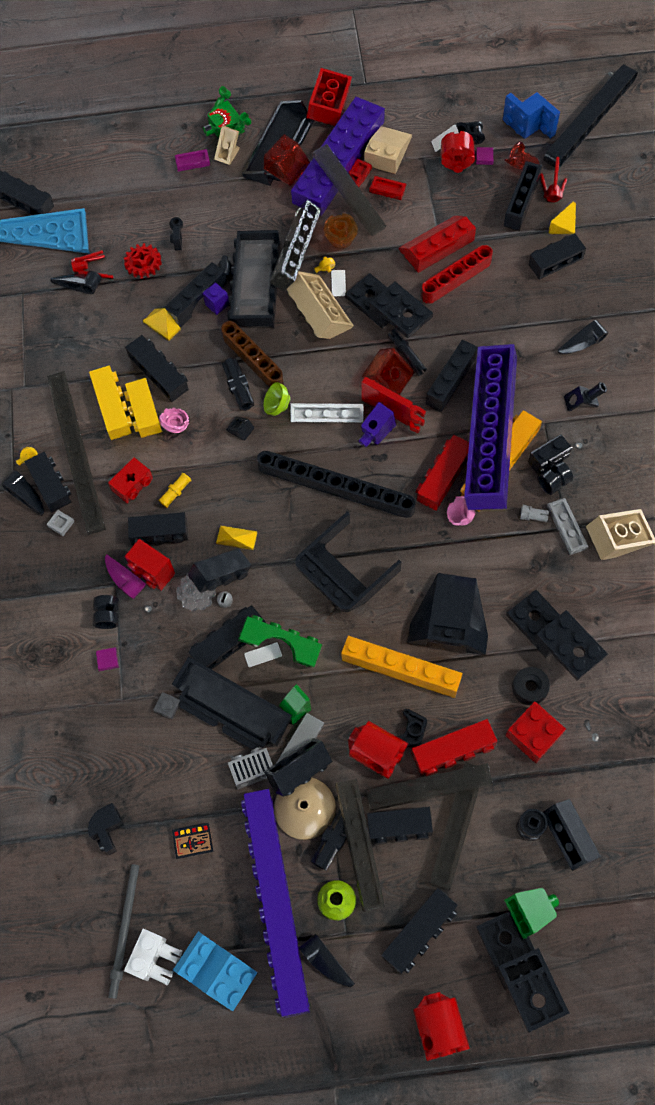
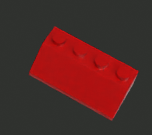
M453 216L400 246L399 251L419 273L473 242L476 227L466 216Z

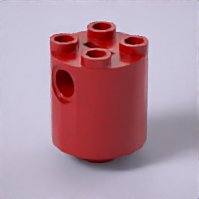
M368 721L363 726L356 727L348 739L349 757L387 779L391 777L395 769L394 767L396 764H399L408 745L407 742L371 721Z
M440 992L423 996V999L417 1008L413 1009L426 1060L429 1061L470 1049L456 998H449Z

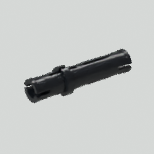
M397 329L391 330L393 334L389 332L388 337L395 344V349L401 352L418 376L423 375L422 370L426 372L427 368L410 348L409 342L403 339Z

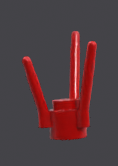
M556 157L554 183L548 189L543 174H540L544 198H547V201L551 203H556L562 199L567 178H565L561 188L557 185L559 157Z
M103 251L72 259L73 272L87 274L85 269H88V262L104 258L105 255H100L103 254ZM98 273L102 278L113 279L114 277L113 275Z

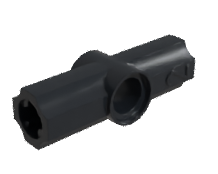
M226 359L222 363V367L227 377L230 392L232 395L234 394L240 410H249L254 406V401L250 394L245 374H242L236 359Z
M341 806L332 824L326 828L320 840L321 844L311 860L312 864L327 871L337 851L339 852L348 837L347 833L357 817L356 813L347 807Z

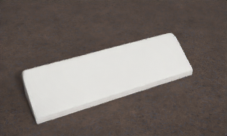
M291 403V422H363L364 404Z

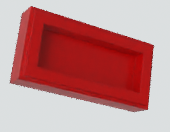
M374 176L369 192L402 200L406 190V183Z

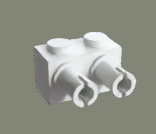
M142 929L124 971L146 981L153 978L168 985L170 980L163 977V975L172 978L173 971L156 965L159 956L177 964L179 958L173 956L172 953L181 957L182 950L165 944L167 939Z

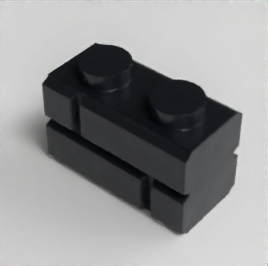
M560 434L532 451L528 463L537 474H540L557 461L567 459L570 456L572 447Z

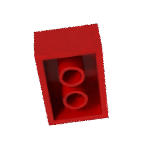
M321 68L309 102L307 118L336 126L346 104L352 76Z

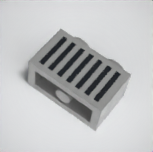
M262 747L253 749L249 755L235 756L231 759L232 761L228 762L238 790L267 779L264 772L273 766L267 748L262 749Z

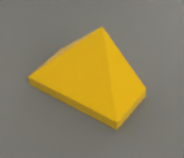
M574 201L551 221L548 233H575L576 203Z
M165 308L154 309L143 320L145 324L168 341L181 330Z
M220 526L216 544L254 550L257 531Z

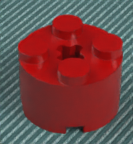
M460 131V133L454 134V132H450L442 138L441 163L446 168L460 173L475 162L474 141L469 133Z

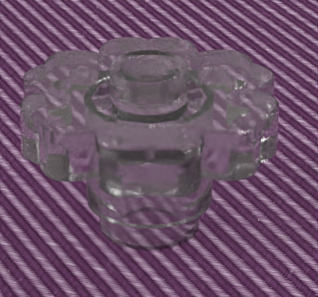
M188 574L181 579V586L177 587L176 591L177 599L182 601V607L195 612L197 609L205 610L211 606V598L216 596L215 589L200 593Z

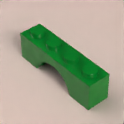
M255 615L246 617L238 641L257 647L266 639H280L290 647L294 662L310 668L315 667L322 644L318 643V639L307 636V638L299 636L300 632L292 629L285 631L281 629V625L270 622V624L262 622L263 618Z

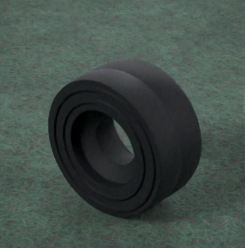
M536 667L521 669L516 674L512 683L514 696L525 705H532L534 701L538 704L546 698L550 689L547 675ZM526 682H534L537 687L536 690H527L525 687Z

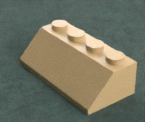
M296 271L285 285L289 296L294 299L297 308L303 313L305 320L311 325L317 337L331 339L354 326L320 275Z

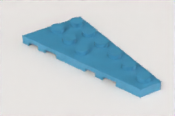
M85 209L0 220V242L89 253Z

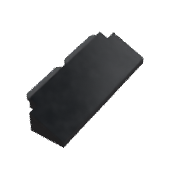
M302 100L281 101L242 172L244 178L271 186L273 180L281 181L286 176L298 153V147L302 145L314 120L307 118L308 110Z
M189 656L172 683L174 687L182 691L179 696L181 700L179 702L180 708L213 727L219 723L223 724V733L252 750L259 747L266 748L268 742L278 747L292 718V715Z

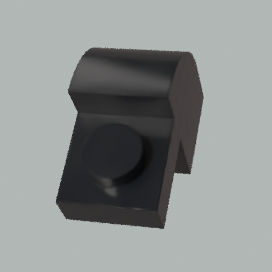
M113 803L96 811L88 824L89 837L93 840L100 838L97 840L99 848L108 855L117 852L109 833L124 826L117 807Z

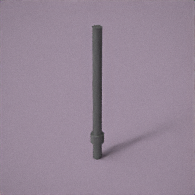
M131 864L114 967L110 971L109 977L111 984L108 998L117 999L119 983L122 981L124 973L122 966L139 872V865Z

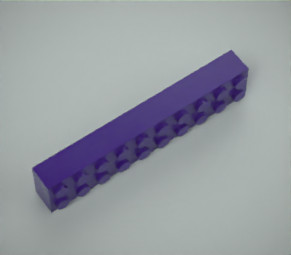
M514 344L478 347L464 494L468 510L507 509L517 355Z
M269 789L245 793V800L241 801L243 814L245 817H248V821L245 822V828L248 837L252 840V842L248 843L250 856H252V859H255L256 863L252 864V870L255 879L259 881V885L256 886L257 898L263 904V907L259 908L260 917L263 924L266 923L267 930H263L265 944L267 946L270 945L271 952L267 953L269 967L274 968L275 975L271 976L273 990L278 992L279 997L275 999L276 1011L284 1018L310 1013L272 797Z

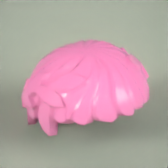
M166 408L164 413L159 416V423L168 432L176 434L183 432L187 428L189 417L184 410L179 408Z
M456 496L454 502L449 503L446 513L449 522L453 525L464 526L473 520L476 512L475 510H468L464 496Z

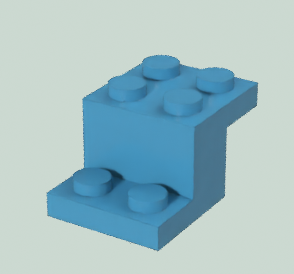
M197 932L173 969L178 975L191 982L231 1011H234L258 973L200 932Z

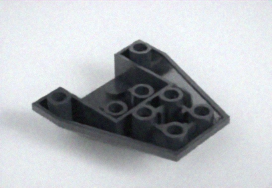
M438 573L410 623L407 643L427 646L428 641L466 647V653L485 656L488 632L477 579Z

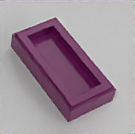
M207 149L175 155L178 172L210 166Z

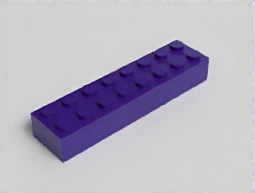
M359 97L353 99L292 188V204L317 215H323L349 176V171L355 161L363 155L371 137L384 124L385 108Z

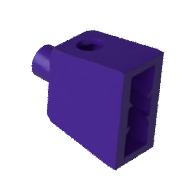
M378 402L362 423L363 435L358 442L365 448L371 442L378 445L396 426L394 412Z

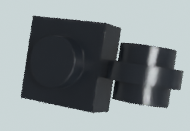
M173 217L169 222L170 228L173 230V233H170V242L174 244L175 251L182 250L181 229L183 228V221L178 217Z

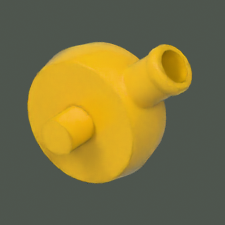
M323 257L319 266L314 268L315 272H331V269L335 267V261L333 258Z
M33 447L23 448L20 453V459L16 460V463L18 465L25 463L24 461L38 455L37 451Z

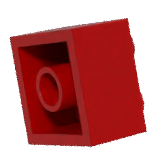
M141 539L125 555L128 562L127 566L131 569L130 572L138 578L146 580L145 583L152 589L157 588L162 591L175 575L170 559Z
M534 701L508 729L505 736L532 761L537 763L564 734L566 728Z

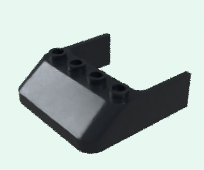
M348 511L298 554L295 559L296 568L342 612H350L369 601L401 571L402 564L400 560L395 562L368 588L347 570L325 546L350 524V513Z

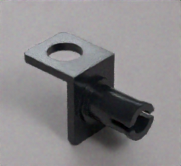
M599 382L591 389L578 386L564 396L567 410L571 412L583 403L598 407L597 397L607 392L606 385L603 382ZM573 395H576L577 400L575 404L571 405L570 399Z

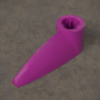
M106 554L105 563L112 580L127 596L134 600L146 584Z

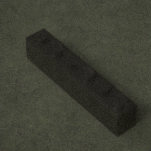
M308 199L296 211L270 279V283L283 292L296 280L321 211L319 207Z

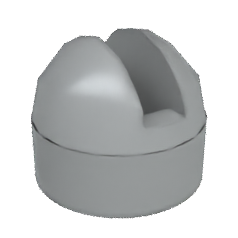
M227 591L220 592L217 596L218 605L222 608L231 606L233 602L232 595ZM226 595V597H225V599H224V603L221 602L222 599H223V596Z

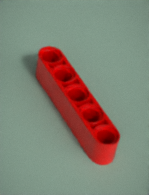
M482 245L425 281L422 285V301L427 304L434 303L488 268L492 260V248Z

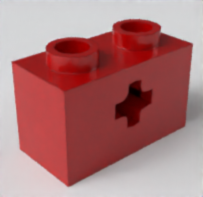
M134 457L108 484L111 491L128 504L138 496L144 487L151 483L153 476L150 469Z

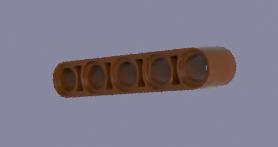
M227 321L222 324L221 330L225 343L269 388L274 383L284 384L282 370L236 323Z

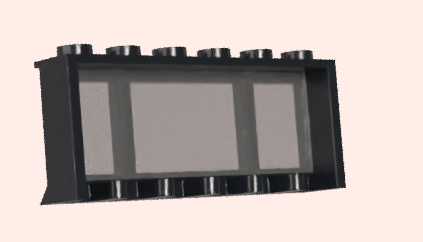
M278 230L237 231V238H234L236 252H233L232 256L234 266L231 267L233 281H230L232 295H229L231 310H228L227 313L228 321H233L238 326H269L275 328L280 255Z

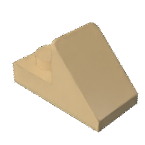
M222 126L214 160L228 165L231 164L240 148L236 146L239 131Z

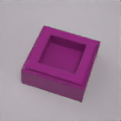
M477 147L476 164L493 165V147Z
M116 647L96 651L99 671L119 668Z

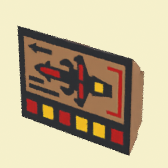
M209 822L172 830L176 859L213 852Z

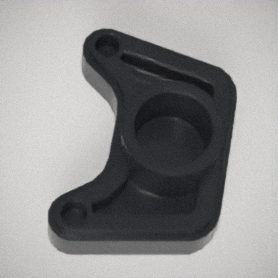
M404 709L403 716L407 720V727L404 734L397 737L407 742V747L420 746L426 730L427 719L410 709Z

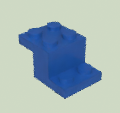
M538 92L523 102L512 93H509L505 99L502 120L524 139L538 129L551 139L556 135L560 111Z

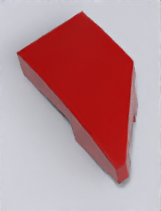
M358 158L349 171L353 187L356 190L372 170L371 164Z

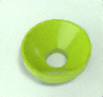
M274 383L266 392L264 398V411L266 414L276 416L288 408L290 395L284 385Z
M330 881L318 893V907L321 913L330 920L339 921L346 919L355 909V892L350 885L343 881ZM335 892L343 896V901L340 905H333L330 902V896Z

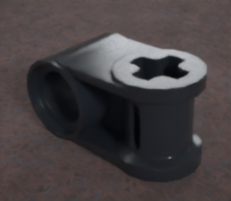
M459 122L455 124L459 133L464 131L473 137L474 144L484 142L485 135L482 132V122Z

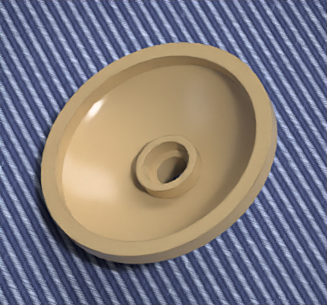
M311 778L309 782L299 785L288 796L283 797L277 794L274 802V815L277 824L287 835L299 840H310L321 836L326 828L332 824L336 813V804L332 792L323 782L315 778ZM302 802L308 803V807L302 809L300 805Z

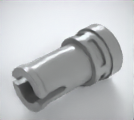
M522 504L520 519L547 522L549 511L535 509L532 506Z

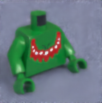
M221 86L219 89L221 97H218L213 108L208 113L209 124L203 127V131L206 136L215 133L218 138L222 126L237 130L239 134L244 133V125H250L251 119L246 112L241 113L239 116L228 100L225 101V99L231 97V92L226 87Z

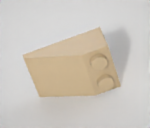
M381 126L369 140L364 151V161L371 164L372 168L396 174L412 134Z
M641 509L599 515L586 526L601 560L616 558L655 544V537Z

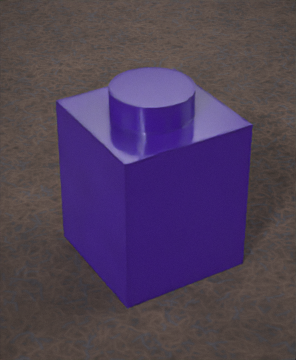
M216 282L203 292L205 305L216 315L229 306L227 292Z

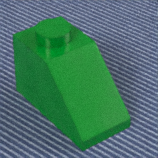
M297 684L279 704L280 709L292 715L290 720L292 725L311 711L310 699Z

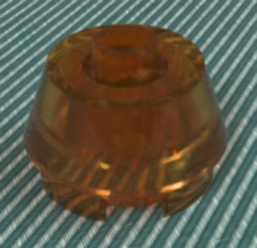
M346 213L334 217L331 215L324 226L325 237L333 247L339 249L350 246L358 233V226L354 218Z

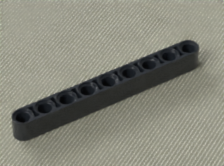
M623 64L548 149L543 161L555 167L556 157H559L560 168L633 84L638 71Z
M262 451L257 455L259 470L264 474L400 517L409 518L415 513L416 501L411 495L270 451ZM264 461H270V462L267 463V464H263V463H262V462H264ZM281 466L287 467L286 469H280ZM300 471L305 472L302 475L297 474ZM316 477H321L322 479H321V480H315L314 478H316ZM335 482L340 483L338 486L332 485ZM351 488H356V489H358V490H357V491H350L349 489H351ZM370 493L375 494L374 497H369L367 495ZM391 499L393 502L388 503L385 500ZM406 504H407V505H410L411 507H410V508H404L403 505H406Z

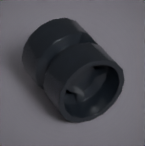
M559 460L551 465L549 469L538 474L537 480L541 488L547 494L552 495L560 490L561 486H565L573 481V474L567 464Z
M112 595L94 597L93 610L95 613L93 614V626L99 629L118 627L119 615L116 612L119 610V599Z
M537 809L526 810L517 822L519 836L527 841L539 839L546 831L548 825L545 814Z

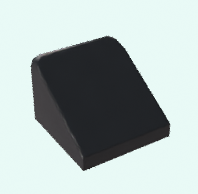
M236 416L226 430L245 441L254 430V426L249 419Z

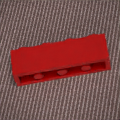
M454 434L450 440H446L442 454L436 456L433 469H428L425 475V482L423 484L420 483L416 489L417 501L435 511L441 505L468 460L469 442Z
M485 719L414 747L411 754L420 776L424 774L431 776L437 773L439 768L445 766L448 769L455 766L459 760L464 759V761L475 758V754L479 752L485 754L493 751L498 741L488 719Z

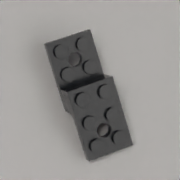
M371 273L345 293V298L380 328L383 329L390 323L407 338L433 317L431 310L396 281L386 287ZM368 293L374 294V297L368 298L365 295ZM408 312L411 313L412 316L405 317L403 316V314Z
M537 590L533 591L506 614L545 658L552 654L576 681L608 655L567 610L559 614ZM535 612L539 615L540 619L534 621L530 619L529 614ZM575 648L582 649L584 656H575L573 650Z
M510 911L476 926L504 990L508 989L528 1033L570 1014L540 949L534 948L529 937L522 938ZM502 932L510 934V944L505 945L500 942L499 936ZM535 994L543 996L545 1000L543 1007L537 1008L534 1006L532 998Z

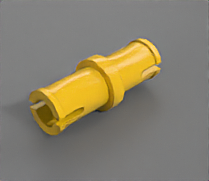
M182 473L173 485L170 484L168 486L169 489L158 501L168 508L172 501L182 494L181 491L191 482V478Z

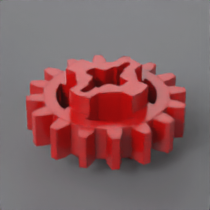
M143 243L142 247L136 244L135 249L130 247L131 252H126L127 257H124V265L126 270H128V274L133 273L134 278L139 275L140 279H143L145 275L147 278H150L149 274L156 275L155 270H160L159 265H162L160 252L158 253L157 248L153 249L151 244L146 247L145 243Z

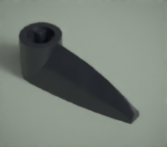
M88 271L87 274H66L52 277L50 280L52 283L62 287L94 294L102 278L98 273Z
M594 320L561 346L557 352L559 354L572 353L583 350L595 343L598 344L606 338L608 331L597 320Z
M14 470L1 483L2 487L20 502L42 516L45 511L38 494L26 479Z
M316 933L299 947L308 961L329 979L348 987H352L355 984Z

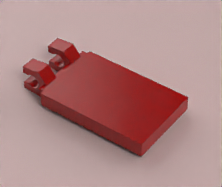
M367 377L363 379V402L374 408L380 402L394 412L396 420L407 426L409 425L411 431L420 432V427L414 424L424 426L425 420L421 417H425V410L417 405H413V402L375 381Z

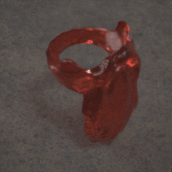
M520 141L513 146L509 159H504L508 164L520 170H523L526 161L535 164L540 163L536 157L525 152V145Z

